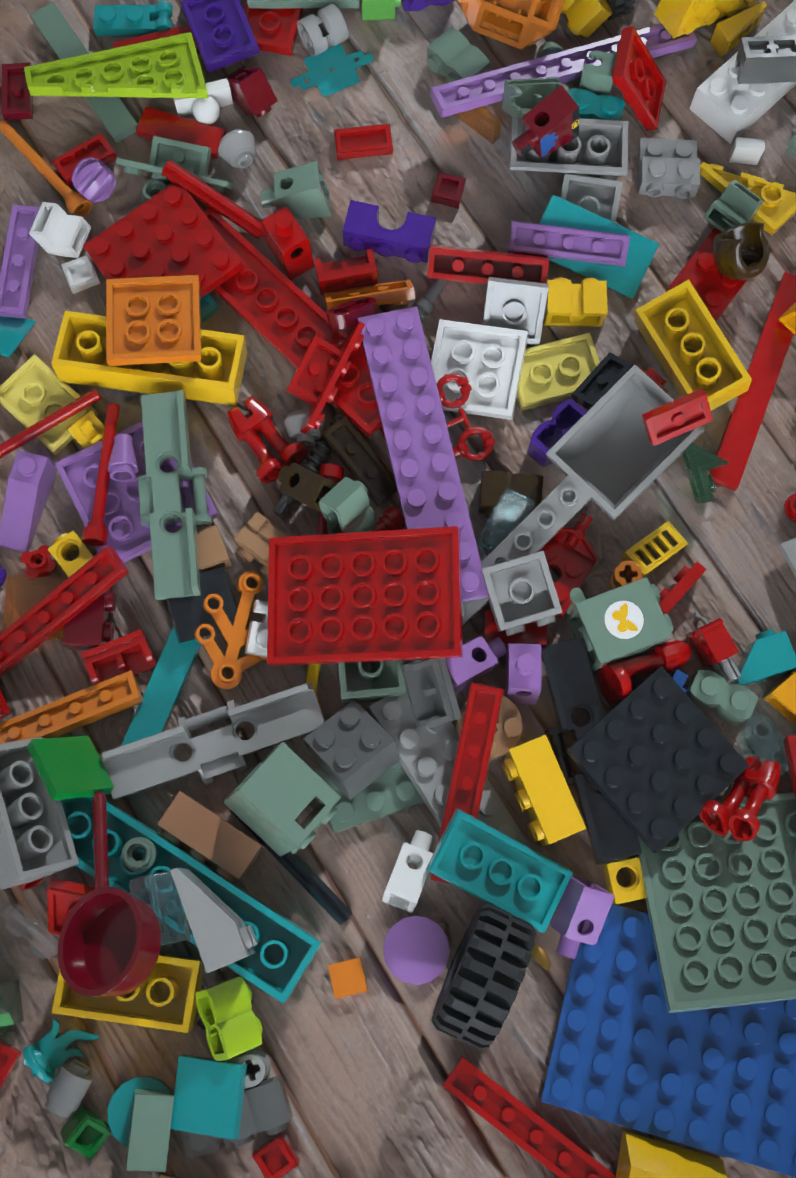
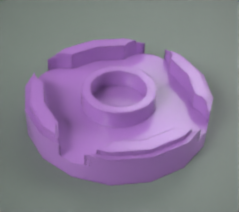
M416 915L403 918L394 924L385 937L383 948L386 965L392 974L405 983L415 985L431 982L439 976L448 963L450 951L447 936L440 925L429 918Z

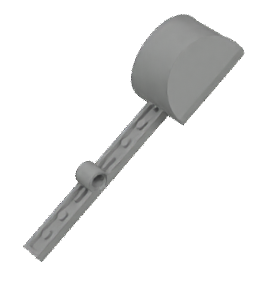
M634 365L546 453L548 459L567 477L481 562L482 568L539 552L590 500L596 503L612 520H615L705 428L703 426L697 427L653 446L648 439L641 414L674 400L639 367ZM489 596L462 603V628L490 601ZM403 660V664L413 660Z

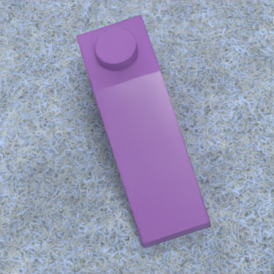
M18 450L7 483L0 525V547L23 553L30 550L57 472V468L48 457Z

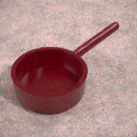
M96 792L92 798L95 890L82 897L68 914L59 937L58 964L64 981L74 992L89 997H117L136 990L152 972L160 953L161 929L157 915L148 903L119 888L109 887L106 796L103 792Z

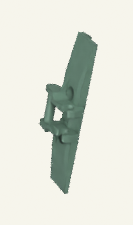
M184 390L141 395L146 475L138 477L140 523L143 526L150 525L155 600L201 595L197 527L212 524L211 516L207 513L205 478L208 477V470L203 467L192 468ZM169 458L176 460L178 464L173 472L165 473L161 470V464L164 460ZM192 480L195 513L192 508H185L186 512L183 510L181 497L183 481ZM182 523L180 530L175 533L165 530V524Z

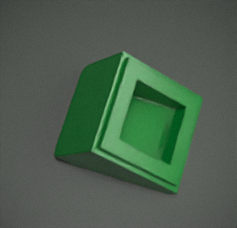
M83 1104L78 1107L77 1111H75L60 1132L64 1145L90 1160L112 1133L109 1125Z

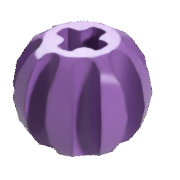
M90 157L81 160L72 172L74 187L91 202L105 201L111 197L116 188L117 181L114 173L97 158Z

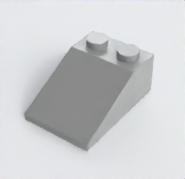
M175 868L170 870L206 973L255 954L253 946L258 945L251 925L245 926L244 921L189 869Z

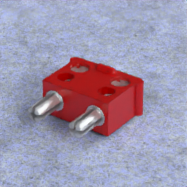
M698 611L692 613L695 630L686 634L685 638L689 641L702 667L705 668L712 665L714 671L726 681L739 678L741 674L731 657L739 651L725 628L723 620L718 618L708 623L706 618L699 615ZM698 621H702L704 625L699 627Z

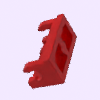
M372 248L366 249V256L323 264H321L320 258L314 259L320 294L324 295L327 292L378 284V273Z
M141 629L81 653L93 684H98L130 670L137 676L154 669L157 665L149 639Z

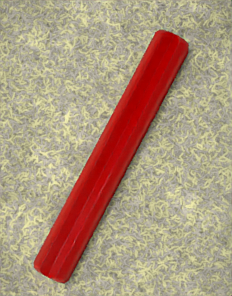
M168 161L162 170L164 177L186 189L195 198L255 238L259 239L262 236L261 220L175 162Z

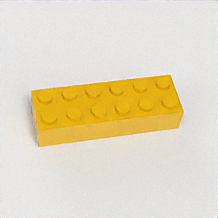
M65 311L51 365L59 382L146 394L184 390L185 399L237 406L247 358L245 335L201 329L202 361L109 366L106 360V316Z

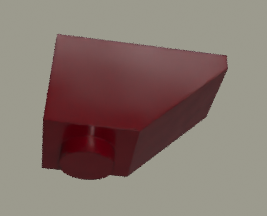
M242 66L225 77L228 80L232 98L245 114L261 117L272 110L271 105L278 101L263 70L260 68Z

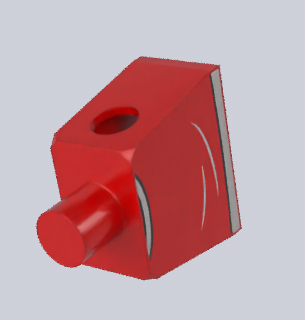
M287 207L276 211L261 221L262 239L288 279L292 280L315 267L309 240ZM295 250V254L298 256L291 257L292 252Z

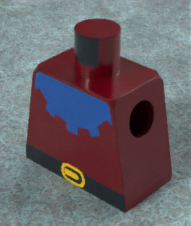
M562 85L523 116V133L512 141V145L518 155L523 156L533 149L540 158H543L579 136V106Z

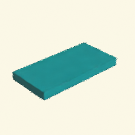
M552 195L539 223L629 235L630 240L625 267L548 258L550 262L585 278L607 281V288L632 300L660 244L555 195Z
M459 809L455 810L425 869L476 898L531 923L534 929L541 933H545L574 873Z

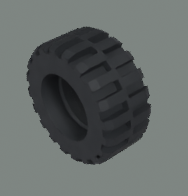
M490 904L481 905L477 909L452 960L433 1011L431 1021L437 1030L479 1050L487 1049L492 1045L504 1021L507 1019L531 959L536 938V930L531 923Z

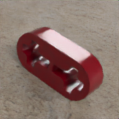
M357 298L329 309L326 312L329 328L334 330L347 329L355 326L358 323V318L377 314L375 298Z

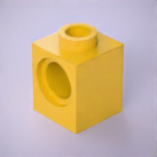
M74 531L58 536L53 541V545L48 548L68 577L94 557ZM71 551H80L79 556L75 560L67 561V556Z
M625 857L602 865L607 891L615 895L612 904L646 898L639 858L630 859ZM621 868L627 869L631 874V882L627 887L620 886L616 879L617 872Z

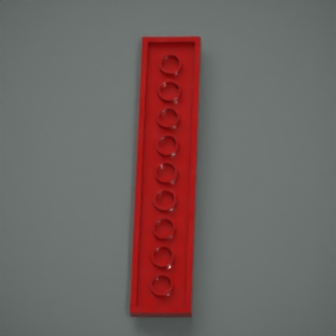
M210 207L204 211L205 215L244 267L243 270L213 291L294 368L298 367L311 339L315 335L340 350L348 333L344 329H330L327 314L215 210ZM360 345L356 352L352 350L348 360L352 361L351 365L343 377L339 376L335 384L339 388L331 402L366 436L370 437L382 424L364 348Z

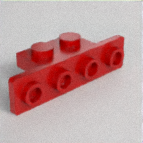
M361 321L351 328L340 350L316 335L311 339L286 388V391L312 405L300 432L306 434L313 428L317 430L325 417V413L322 410L326 402L330 403L335 397L339 388L335 384L339 376L343 377L348 371L352 362L348 358L352 350L356 352L364 339L361 332L365 324Z

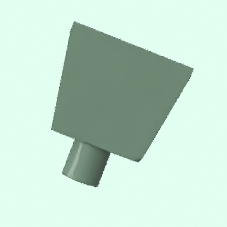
M318 161L276 172L274 174V189L260 191L261 203L264 209L277 206L280 209L287 207L295 219L332 216L330 191Z

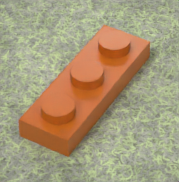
M410 279L324 293L327 311L351 300L363 297L375 298L377 309L380 305L391 303L394 306L407 304L408 300L416 299L414 286Z

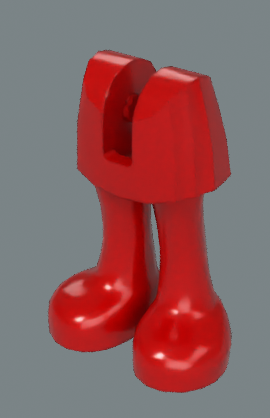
M250 396L243 401L249 412V418H246L237 406L227 411V416L239 441H246L260 462L256 476L262 483H270L278 480L279 472L283 467L270 454L258 434L262 433L285 466H291L294 462L300 464L306 458L308 449L301 442L288 444L273 425V414L260 401Z
M676 640L655 646L646 656L605 664L603 668L598 670V683L604 698L609 704H616L623 697L631 693L632 683L630 678L642 674H651L661 666L667 673L679 669L690 659V647L685 642Z
M748 756L745 761L749 767L732 782L733 785L725 801L721 804L710 800L701 807L703 811L699 813V817L709 829L722 836H726L730 830L736 840L749 841L754 839L760 830V822L757 818L758 811L764 799L771 800L775 797L778 789L781 766L777 762L765 760L761 765L759 758ZM746 795H749L744 808L738 809Z

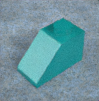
M770 629L756 634V640L747 646L737 667L741 676L731 680L730 684L748 686L796 669V655L786 630L775 634L774 630Z

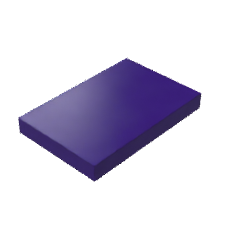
M240 0L180 1L208 73L260 53Z

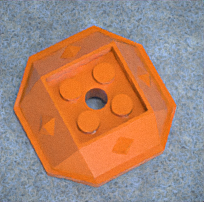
M457 0L461 4L472 31L521 50L527 49L556 30L565 0Z

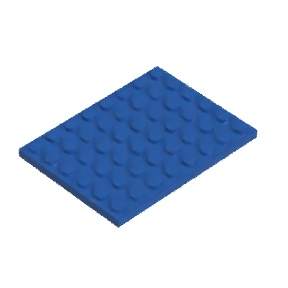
M612 904L597 943L590 945L580 942L576 958L572 960L541 1102L796 1178V999L668 1013L649 915Z

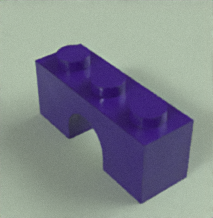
M350 200L342 230L343 245L355 251L372 248L373 252H377L384 257L396 256L405 258L413 263H428L430 246L433 244L435 236L436 217L407 212L404 224L397 229L390 230L383 228L379 224L378 205Z

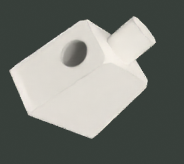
M416 830L411 844L403 843L385 889L382 902L409 913L413 912L428 875V871L425 869L433 853L429 852L434 839L432 835ZM407 863L416 864L418 869L409 868Z

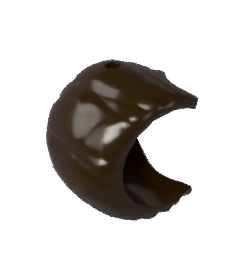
M743 223L716 235L713 240L712 253L715 265L722 275L733 280H748L758 276L765 269L769 260L770 250L763 231L764 223Z

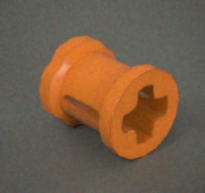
M623 561L611 574L609 584L612 590L629 584L626 583L625 578L620 577L622 573H625L627 579H631L629 583L640 580L643 575L642 570L633 561Z

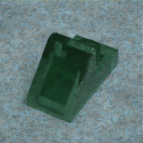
M691 443L682 452L695 503L704 504L714 501L712 493L716 492L715 483L712 476L707 475L706 470L729 464V462Z

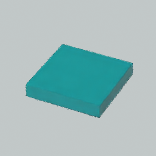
M187 1054L180 1055L177 1065L171 1129L231 1140L239 1138L247 1064L225 1060L215 1061L212 1058Z

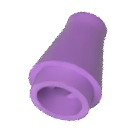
M118 434L114 437V445L107 466V471L114 481L130 482L135 479V474L139 471L133 447V438L128 434Z

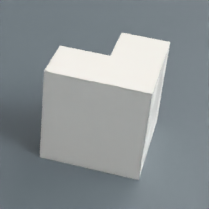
M42 202L29 234L48 254L78 258L91 230V226L82 216L67 215L56 203Z

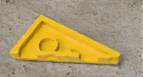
M705 162L700 164V175L722 194L731 182L737 180L765 201L753 217V220L757 223H764V230L771 236L796 213V193L784 190L783 184L767 182L763 178L741 172L740 176L723 171V166L717 164H707Z

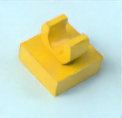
M89 410L70 425L67 430L78 444L85 449L103 440L105 426Z

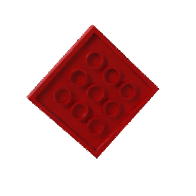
M175 183L167 186L83 245L106 279L198 275L200 299L244 269L241 261L189 192Z

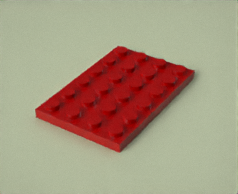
M458 526L269 538L267 664L270 666L463 658L460 529Z

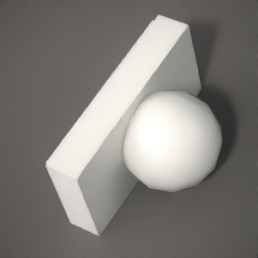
M227 78L206 83L209 98H173L178 116L194 115L198 122L205 124L216 122L220 116V107L233 104Z

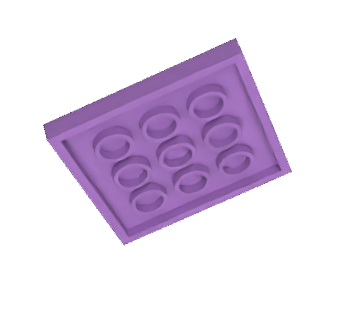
M143 421L116 433V435L128 434L132 436L139 471L135 474V479L130 482H117L110 477L104 524L109 532L106 546L113 547L123 563L152 550L150 525L143 526L140 523L138 477L146 475ZM102 441L54 463L85 527H87L88 522H91ZM166 459L161 464V470L165 473L173 472L177 468L178 463L174 459ZM192 480L183 481V489H181L183 510L186 512L185 508H192L195 513ZM206 490L207 513L213 520L219 517V514ZM182 523L165 524V530L170 533H175L182 527ZM95 546V548L99 553L106 546Z

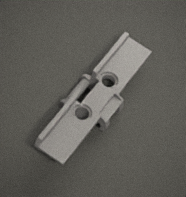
M305 683L236 707L234 700L227 702L226 706L188 719L185 716L178 718L179 727L103 752L100 758L114 785V789L111 791L113 800L196 772L200 773L203 782L207 785L215 782L214 776L234 769H237L239 773L249 770L244 756L311 733L324 723V719L312 683ZM231 718L232 725L192 738L190 731ZM246 722L251 723L255 729L253 737L249 740L239 739L238 733L241 727H243L242 724ZM181 744L190 745L193 752L191 758L185 762H180L175 757V750Z

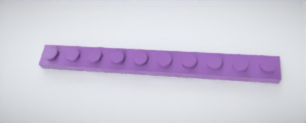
M662 24L637 30L652 58L694 47L697 40L693 32L673 39ZM621 35L431 87L430 97L441 118L503 101L505 80L557 77L562 84L581 79L584 64L596 66L602 64L597 59H590L589 53L591 51L617 52V44L620 42Z

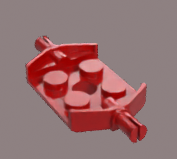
M581 513L574 527L562 528L540 550L544 551L548 567L556 569L560 574V579L553 583L562 613L555 615V618H562L571 604L569 597L573 588H581L598 559V556L584 535L588 526L593 521L592 517L588 516L584 522L587 516L585 513Z

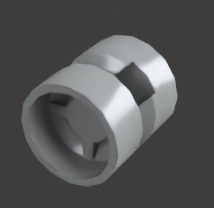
M334 4L318 10L317 16L310 14L297 21L300 39L312 57L328 50V44L336 46L349 38L345 20Z

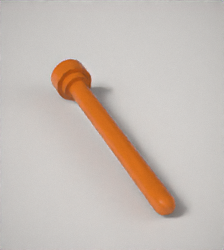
M0 120V131L63 196L67 210L74 216L86 217L92 209V202L79 192H74L6 120Z

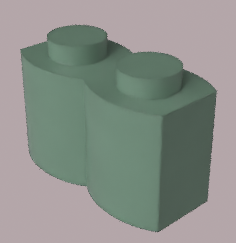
M453 27L427 47V64L434 73H439L446 77L447 83L490 71V61L485 54L477 47L471 45L466 37Z
M345 477L319 501L321 513L327 521L329 534L370 532L376 527L375 512L369 506L368 490L360 481H353Z
M698 670L689 677L686 684L688 686L687 696L699 709L711 710L716 717L731 724H740L750 719L758 701L757 695L750 689L738 684H728L722 676L709 670Z

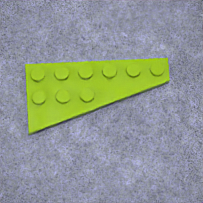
M191 32L24 67L27 87L31 96L209 98Z

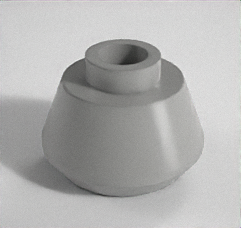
M242 129L233 130L221 139L218 153L232 167L246 168L252 164L256 156L255 138L249 131Z
M310 410L293 411L284 420V425L290 439L293 442H301L306 447L313 446L321 437L326 423L325 418L317 430L313 428L304 434L300 432V429Z

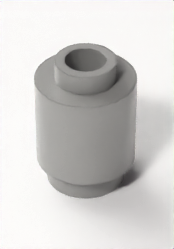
M72 1060L70 1064L63 1063L46 1094L48 1100L45 1103V1107L50 1112L64 1118L70 1117L72 1111H77L93 1080V1077L89 1074L90 1068L76 1060Z

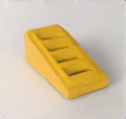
M765 1L717 23L710 43L720 57L726 55L740 42L741 37L747 36L759 25L767 7Z
M667 521L625 551L621 559L623 561L635 562L642 570V578H645L685 548L688 542L671 522ZM665 531L675 540L676 546L673 547L663 536ZM656 538H658V540L668 550L666 553H664L660 549V547L655 543L654 540ZM647 545L658 555V559H655L646 549ZM639 551L649 561L650 564L648 566L637 555Z

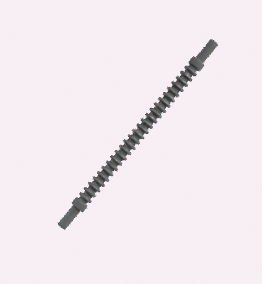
M436 279L424 297L418 298L414 303V307L417 306L421 322H424L425 316H428L433 310L432 304L446 286V280ZM340 411L341 414L335 415L336 421L330 422V426L335 424L345 415ZM321 437L322 441L315 443L317 448L311 449L312 455L306 456L307 462L301 463V466L317 473L316 468H320V465H322L321 461L325 462L327 460L326 454H331L330 447ZM284 493L272 511L282 518L295 498Z

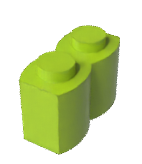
M242 976L195 992L198 1012L205 1025L208 1046L215 1061L230 1059L262 1045V1024L252 1011V991Z

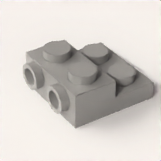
M640 138L638 143V195H648L649 197L676 196L680 199L695 197L700 187V159H697V140Z
M565 173L561 198L616 223L623 182L616 181L617 177L613 175H600L599 178L588 177V174Z
M544 551L481 569L498 632L505 630L507 636L526 631L524 624L536 621L537 626L540 627L556 622L555 615L562 613Z

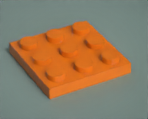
M199 276L106 279V360L108 365L202 361Z

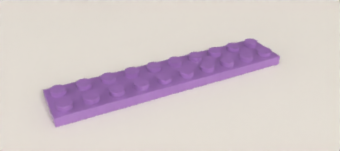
M415 306L360 317L358 322L361 321L365 324L361 332L364 336L362 344L406 529L458 526L460 529L462 603L487 598L489 593L481 572L483 568L418 308Z

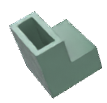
M735 180L728 185L722 196L712 203L703 218L722 232L737 225L751 222L765 201Z

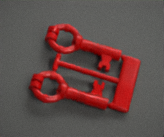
M445 374L437 382L441 404L446 408H459L458 412L460 414L459 417L446 422L447 428L462 421L464 426L468 427L460 435L457 445L453 447L455 460L462 457L469 461H483L490 455L493 444L496 442L494 438H491L493 435L490 430L487 431L482 427H469L470 423L463 408H460L466 403L470 391H472L471 385H468L469 380L467 377L459 374ZM451 381H456L457 386L461 387L459 390L462 396L455 401L447 400L446 394L443 391V386ZM381 426V427H380V430H381V432H382V434H383V436H384L383 428H382V426ZM474 434H479L481 440H484L482 443L485 449L478 454L470 453L469 447L466 444L467 438Z

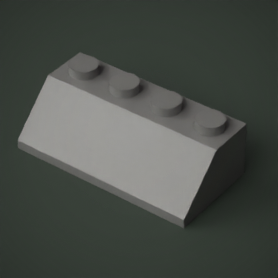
M512 116L509 135L510 170L627 176L629 121L579 118V136L547 156L540 158L533 149L523 156L518 155L515 151L512 141L523 133L522 118L516 119Z
M42 737L0 744V890L29 883L79 864L61 800L52 801L27 748L32 739H43Z

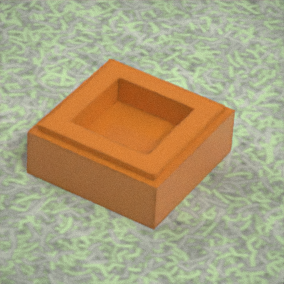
M361 957L328 965L335 999L368 991Z

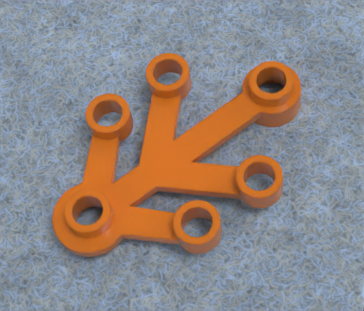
M247 571L237 580V590L241 596L233 626L222 608L223 599L221 596L210 594L203 601L204 610L211 614L227 642L225 655H223L214 641L215 630L211 625H200L195 630L194 635L196 641L203 645L213 663L210 671L211 680L221 689L236 687L242 679V672L260 661H267L265 657L250 654L237 660L240 647L247 642L249 628L246 630L245 628L253 598L263 588V579L255 571ZM247 578H253L256 581L255 588L247 586ZM213 598L218 601L217 609H211L208 606L209 599ZM202 628L209 630V639L204 640L200 637L199 632ZM223 668L231 669L232 677L230 679L222 676Z

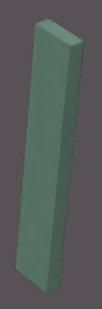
M54 2L30 14L32 22L58 60L89 54ZM84 97L115 144L136 133L138 124L119 97Z

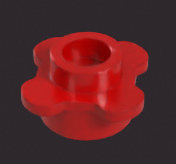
M41 545L39 549L32 552L25 551L21 555V561L27 567L26 575L30 579L45 577L55 571L57 564L51 559V553L48 550L49 546ZM41 560V563L36 564V561Z

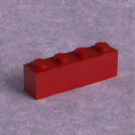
M432 244L429 252L427 278L488 284V278L493 277L546 284L549 258L545 256Z

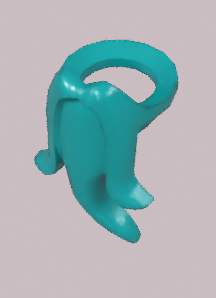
M53 1018L52 1030L35 1044L23 1049L24 1065L31 1067L33 1076L49 1083L54 1079L55 1070L69 1057H83L80 1048L72 1047L66 1050L74 1040H96L100 1035L84 1030H70L56 1037L60 1030V1022Z

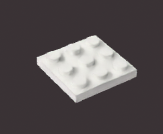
M440 319L431 359L436 384L445 374L453 373L467 377L469 380L468 385H471L472 391H470L466 403L460 407L464 409L466 414L512 420L528 340V331ZM451 381L443 386L446 399L449 401H455L462 396L459 390L461 387L457 386L456 381ZM442 406L445 411L458 412L459 408L452 409Z

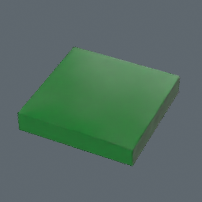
M89 736L32 739L28 744L27 748L52 801L90 797L96 792H103L105 795H108L114 789V785Z

